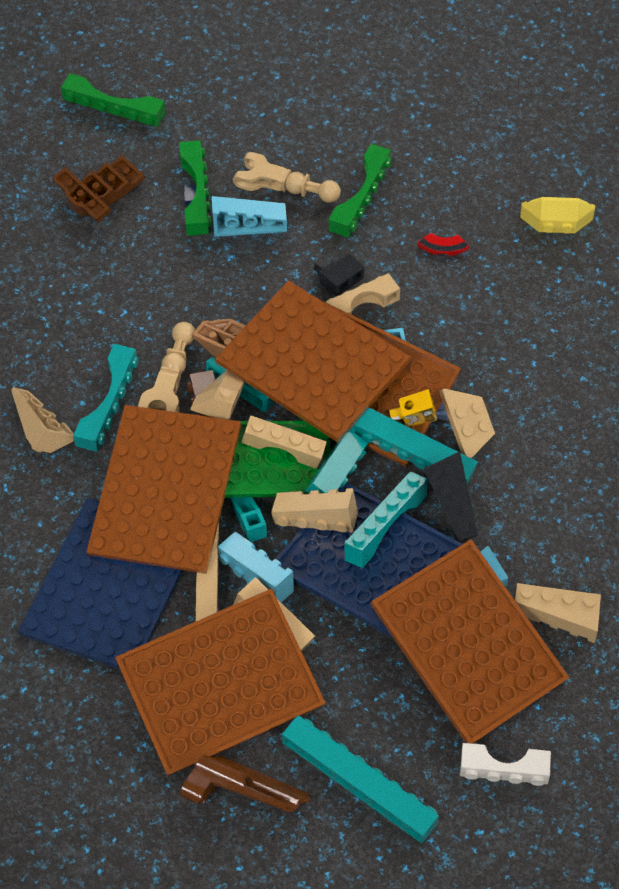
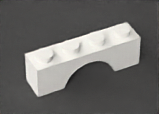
M463 743L460 776H465V778L472 780L486 778L493 782L507 780L514 784L529 782L533 785L541 786L548 784L551 751L528 749L526 755L521 760L514 763H502L490 756L485 745Z

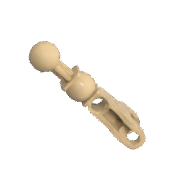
M248 152L244 157L245 166L250 170L238 171L233 177L234 184L244 190L254 191L259 188H268L276 191L282 190L283 192L288 190L292 194L301 193L302 197H305L307 191L319 194L321 200L326 203L337 201L341 193L338 183L333 180L324 181L322 184L311 182L309 174L305 176L300 172L291 173V170L270 164L262 154Z
M180 322L174 326L172 331V337L175 340L173 349H167V355L162 360V367L156 383L152 389L145 391L141 395L138 407L180 413L179 400L176 393L181 379L180 374L183 373L186 367L185 347L195 339L192 336L195 328L191 323Z

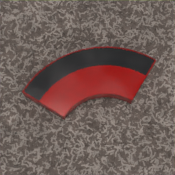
M431 232L418 241V246L421 249L435 255L437 253L449 254L448 256L461 254L469 250L470 246L458 234L445 238L436 236Z

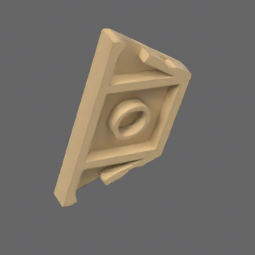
M442 389L439 393L461 454L472 458L495 434L484 401L480 396Z

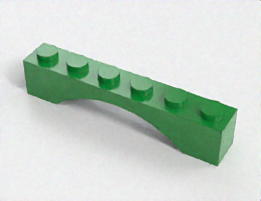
M70 73L61 86L63 100L147 125L158 127L166 113L164 100L150 96L134 99L112 97L95 89L85 77Z
M200 140L179 142L181 167L189 173L197 187L193 200L185 209L187 236L209 234L208 227L212 226L211 215L207 216V213L210 212V202H206V199H209L208 188L204 187V185H208L207 174H203L207 169L206 161H202V158H205V147L201 148Z
M370 144L364 155V170L366 173L364 185L353 198L335 207L329 218L330 232L348 238L352 231L355 232L359 218L362 219L366 205L369 206L372 194L377 192L379 181L384 179L386 168L391 166L392 158H390L389 149Z

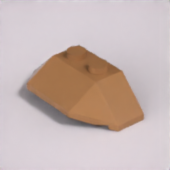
M232 319L203 321L192 336L209 353L217 357L246 325Z

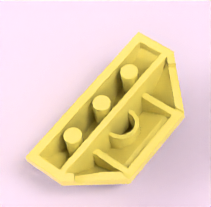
M540 197L529 202H523L520 217L538 232L576 233L593 220L595 205L579 198Z

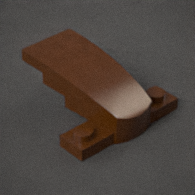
M123 155L117 158L111 165L105 163L96 173L92 170L81 181L66 167L52 177L53 182L65 192L71 209L81 216L90 215L97 223L112 212L108 205L123 197L146 179L145 175Z

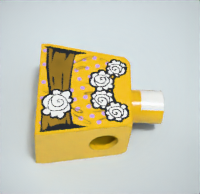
M429 389L400 398V407L389 410L391 419H403L406 426L437 421Z

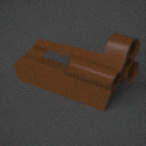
M203 755L200 757L180 792L181 797L200 804L206 802L209 795L213 794L217 785L286 812H292L301 803L310 801L307 792L221 755L214 757Z

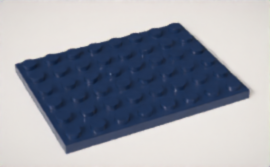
M346 482L342 488H338V492H346V489L351 488L354 490L358 510L354 531L339 532L302 528L275 559L281 562V568L284 570L289 568L293 571L294 583L394 639L370 605L371 601L462 544L402 513L389 527L379 543L374 556L363 568L345 561V542L382 503L379 499Z
M87 497L18 632L21 636L120 670L115 657L150 641L183 570L88 555L87 548L100 501Z

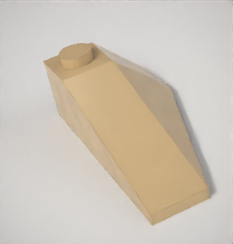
M226 370L196 396L191 410L214 418L230 420L245 381Z
M12 388L11 391L26 439L32 445V449L37 452L51 453L74 441V433L65 423L60 424L55 420L56 415L42 408L43 403L27 390Z

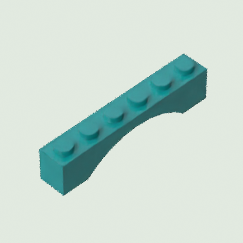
M118 344L113 345L107 358L112 375L109 392L95 411L79 421L73 435L75 446L98 452L100 445L104 444L105 433L112 426V417L118 412L120 399H123L125 396V387L127 383L131 382L133 369L138 366L139 358L134 348Z
M411 471L345 542V561L360 568H363L369 562L392 523L406 510L417 508L427 497V478Z
M229 498L246 539L254 542L267 537L265 520L253 498Z

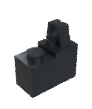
M350 254L340 258L336 263L332 261L330 264H326L321 259L314 262V270L319 277V283L336 297L364 278V265Z

